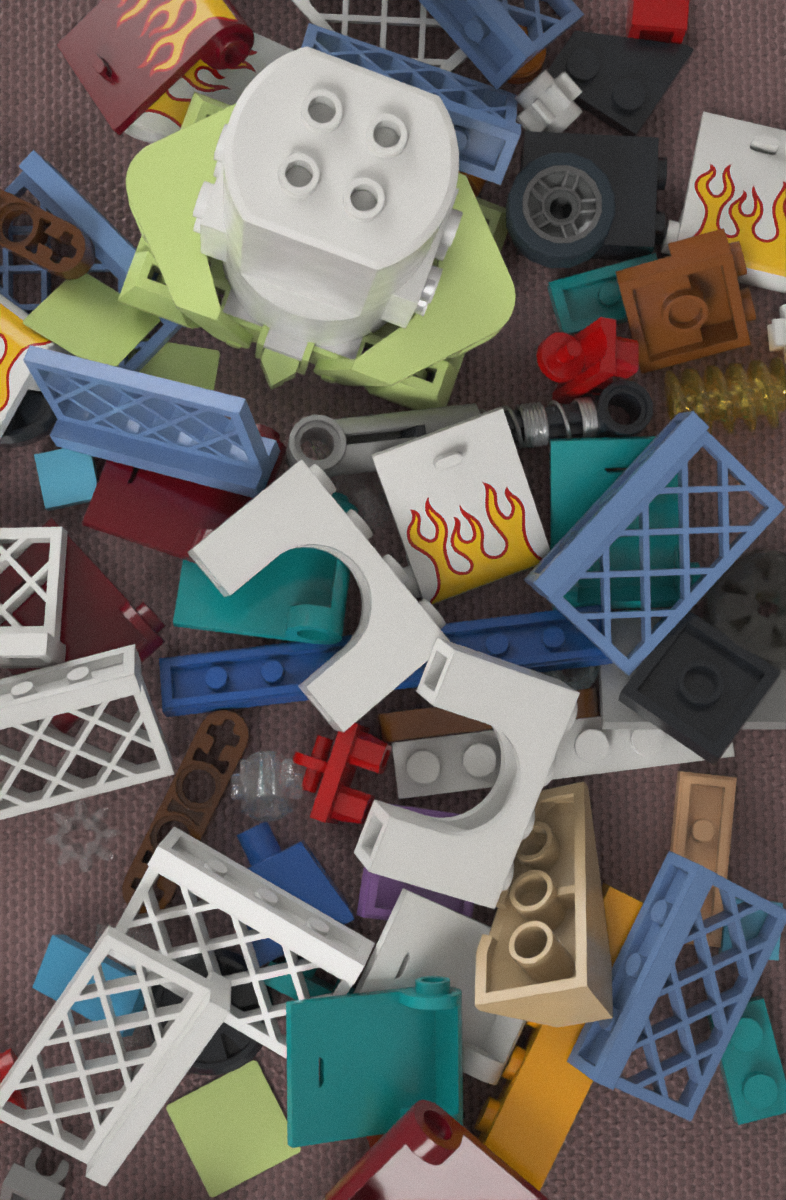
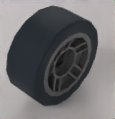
M549 153L530 161L516 175L506 204V228L514 246L528 260L547 268H570L589 260L604 245L616 215L615 192L607 175L592 160L574 153ZM553 202L555 206L563 208L569 205L571 207L569 217L557 219L552 216L550 212L551 203Z

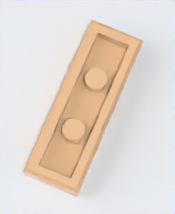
M678 771L670 851L700 864L727 879L737 777ZM713 885L700 910L702 920L724 911L719 888ZM723 927L706 934L709 946L721 948ZM692 940V941H690V942H688V943H686V944H693V945H694V941Z

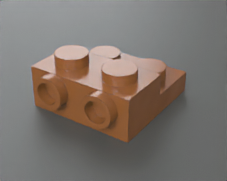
M724 228L669 243V257L615 271L632 339L637 340L639 343L641 374L751 345L747 322L756 320L755 309L749 288L739 289L737 277L747 274L745 259L740 242L729 243Z

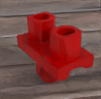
M605 317L598 318L574 336L564 332H555L546 337L538 346L536 357L542 373L550 380L558 382L557 388L552 393V400L560 404H569L574 398H579L585 393L602 392L613 382V376L628 379L636 374L639 367L638 341L617 337L616 320Z
M354 723L345 732L338 731L329 761H327L333 740L317 735L311 756L295 751L292 762L307 767L300 789L316 794L322 773H324L310 818L331 824H338L339 821L365 824L375 796L350 787L356 768L359 766L383 774L392 752V746L383 742L378 737L368 734L370 728Z

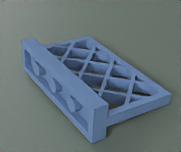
M419 0L496 90L584 15L572 0H541L547 2L561 18L560 20L540 14L539 0H524L525 9L507 3V0ZM519 25L527 27L528 36Z
M308 24L301 48L306 46L439 96L448 110L455 129L459 149V171L501 185L521 135V124L516 123L518 103L515 100L516 94L501 89L496 90L493 86L317 25Z
M33 150L19 165L23 171L4 191L21 198L29 190L40 201L41 209L73 224L87 235L95 246L96 258L102 263L93 264L87 274L89 272H111L118 278V293H121L136 248L45 158ZM12 221L8 229L10 240L13 242V235H30L33 226H13ZM48 236L45 246L51 248V237ZM2 248L3 266H0V274H3V286L0 284V294L27 314H30L29 312L35 310L40 304H20L13 297V274L41 273L42 303L51 294V273L36 265H13V254ZM154 272L153 281H156L159 273ZM160 318L164 325L148 341H141L133 349L140 350L129 361L127 355L119 364V367L139 372L180 330L182 325Z
M29 346L23 361L57 417V421L50 434L56 447L66 448L75 452L254 498L265 489L279 456L280 449L276 440L260 436L245 398Z
M694 411L678 413L524 578L527 584L539 595L544 596L628 676L785 508L775 496L707 431L709 426ZM701 447L717 461L718 486L688 487V461ZM728 472L741 485H728ZM678 473V487H665ZM748 491L764 508L748 525L729 526L728 492ZM718 492V526L689 527L688 493ZM678 493L679 527L649 528V503L658 494ZM639 515V529H626ZM741 532L729 545V533ZM718 533L719 557L710 567L690 568L689 534ZM679 534L680 568L650 569L649 535ZM619 536H639L640 569L610 570L609 547ZM600 557V571H587ZM702 574L690 587V575ZM680 575V599L671 609H651L650 576ZM640 577L641 610L611 611L610 578ZM600 578L601 611L578 612L563 597L579 579ZM641 617V641L625 656L611 643V619ZM651 617H662L651 629ZM588 619H601V633Z
M669 851L612 967L613 1018L585 1023L567 1062L598 1084L612 1090L614 1088L692 1121L784 929L786 909L727 880L700 864ZM713 885L719 888L724 911L702 920L700 910ZM735 897L744 902L737 905ZM758 910L767 913L768 915L758 936L745 941L740 918ZM727 925L732 948L711 957L706 934ZM693 940L699 963L677 973L675 967L676 959L683 945ZM736 962L739 976L733 988L720 993L715 971ZM702 977L707 1000L686 1009L680 987ZM668 993L673 1016L651 1026L649 1015L658 997ZM711 1014L714 1028L708 1040L694 1045L689 1024ZM677 1030L682 1052L660 1062L655 1040ZM643 1046L648 1068L629 1078L622 1076L621 1073L632 1051ZM686 1067L689 1080L679 1101L668 1096L664 1077ZM652 1083L653 1089L646 1086Z

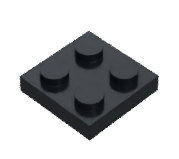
M689 611L648 655L620 692L618 701L715 766L774 686L782 671Z

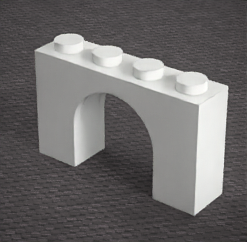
M301 459L187 553L224 597L232 595L280 554L294 548L306 547L326 551L337 557L350 569L358 583L362 600V611L358 627L350 641L339 652L298 685L334 730L345 732L428 661L437 637L447 641L450 640L441 631L446 623L435 607L426 599L418 602L406 588L405 584L410 579L401 565L389 554L382 558L368 540L373 536V533L366 522L352 509L345 513L331 496L336 491V488L326 473L316 464L308 468Z
M437 637L416 692L435 707L492 726L501 747V767L498 778L492 790L483 801L471 810L453 817H431L374 799L354 854L368 872L495 909L501 892L507 890L511 884L514 874L513 861L520 843L532 831L535 822L534 808L541 790L549 784L555 773V755L564 733L572 728L576 720L578 711L577 699L580 693L557 678Z

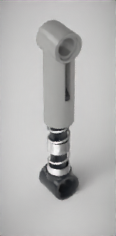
M619 380L608 385L602 392L589 393L587 397L574 398L571 404L560 405L557 401L552 400L547 407H544L540 402L517 404L514 410L508 406L502 407L503 410H508L504 411L514 443L520 449L522 447H538L543 444L546 446L550 439L638 437L653 416V402L650 394L642 385L629 380ZM472 403L331 419L325 415L313 414L302 418L294 425L289 435L286 449V463L288 468L301 459L308 468L316 464L330 479L333 476L375 472L377 470L371 456L372 454L487 411L482 408L478 409V406ZM614 405L625 409L629 414L630 424L623 425L615 422L609 414L608 406ZM309 440H319L326 444L331 455L323 460H312L306 457L300 446Z

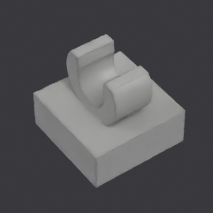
M34 1147L26 1156L24 1167L13 1163L2 1184L0 1200H63L66 1188L62 1185L67 1177L69 1162L62 1160L57 1171L51 1176L40 1175L35 1166L40 1159L42 1149Z

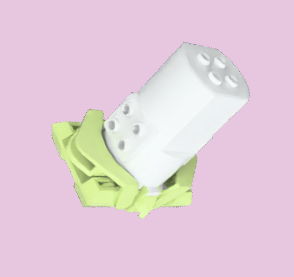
M306 46L278 58L265 67L245 88L236 104L229 105L194 92L181 129L143 148L136 154L129 165L126 175L128 202L142 236L118 302L191 329L202 327L213 337L233 348H250L252 342L257 343L255 357L261 359L260 366L271 390L295 378L296 372L305 375L310 362L315 364L314 373L321 376L322 380L330 383L364 386L374 396L413 410L446 407L465 353L495 337L507 323L514 310L515 287L500 254L508 232L506 228V208L475 197L466 175L459 173L457 137L451 117L441 98L435 94ZM154 272L159 273L156 281L152 280ZM364 347L369 348V350L362 354ZM427 372L432 373L430 382L426 381Z

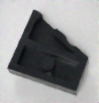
M574 31L547 72L554 79L562 72H566L583 91L573 100L578 106L622 135L637 136L691 58L694 49L684 44Z

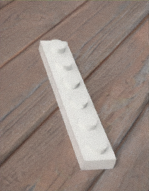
M601 716L576 719L572 728L564 733L555 755L556 769L551 780L703 761L704 759L661 729H601ZM494 730L392 743L399 799L490 788L495 785L500 772L501 747ZM733 742L721 758L735 757Z

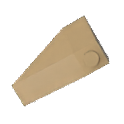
M583 781L542 790L534 808L535 822L532 831L526 839L521 841L515 856L514 874L511 884L507 890L501 892L496 904L498 909L489 935L482 934L476 951L475 1007L479 1011L553 1027L613 1018L611 955L589 789Z

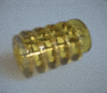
M779 357L772 359L768 368L763 361L759 359L753 360L749 363L746 372L741 364L737 362L730 363L724 375L719 367L710 365L705 368L702 379L697 370L686 368L682 373L680 383L672 371L665 373V400L670 421L678 413L694 411L709 426L707 431L711 435L714 421L716 420L721 421L727 435H732L736 419L740 417L743 418L748 431L755 432L758 417L763 414L771 430L777 429L781 412L786 410V370L782 359Z

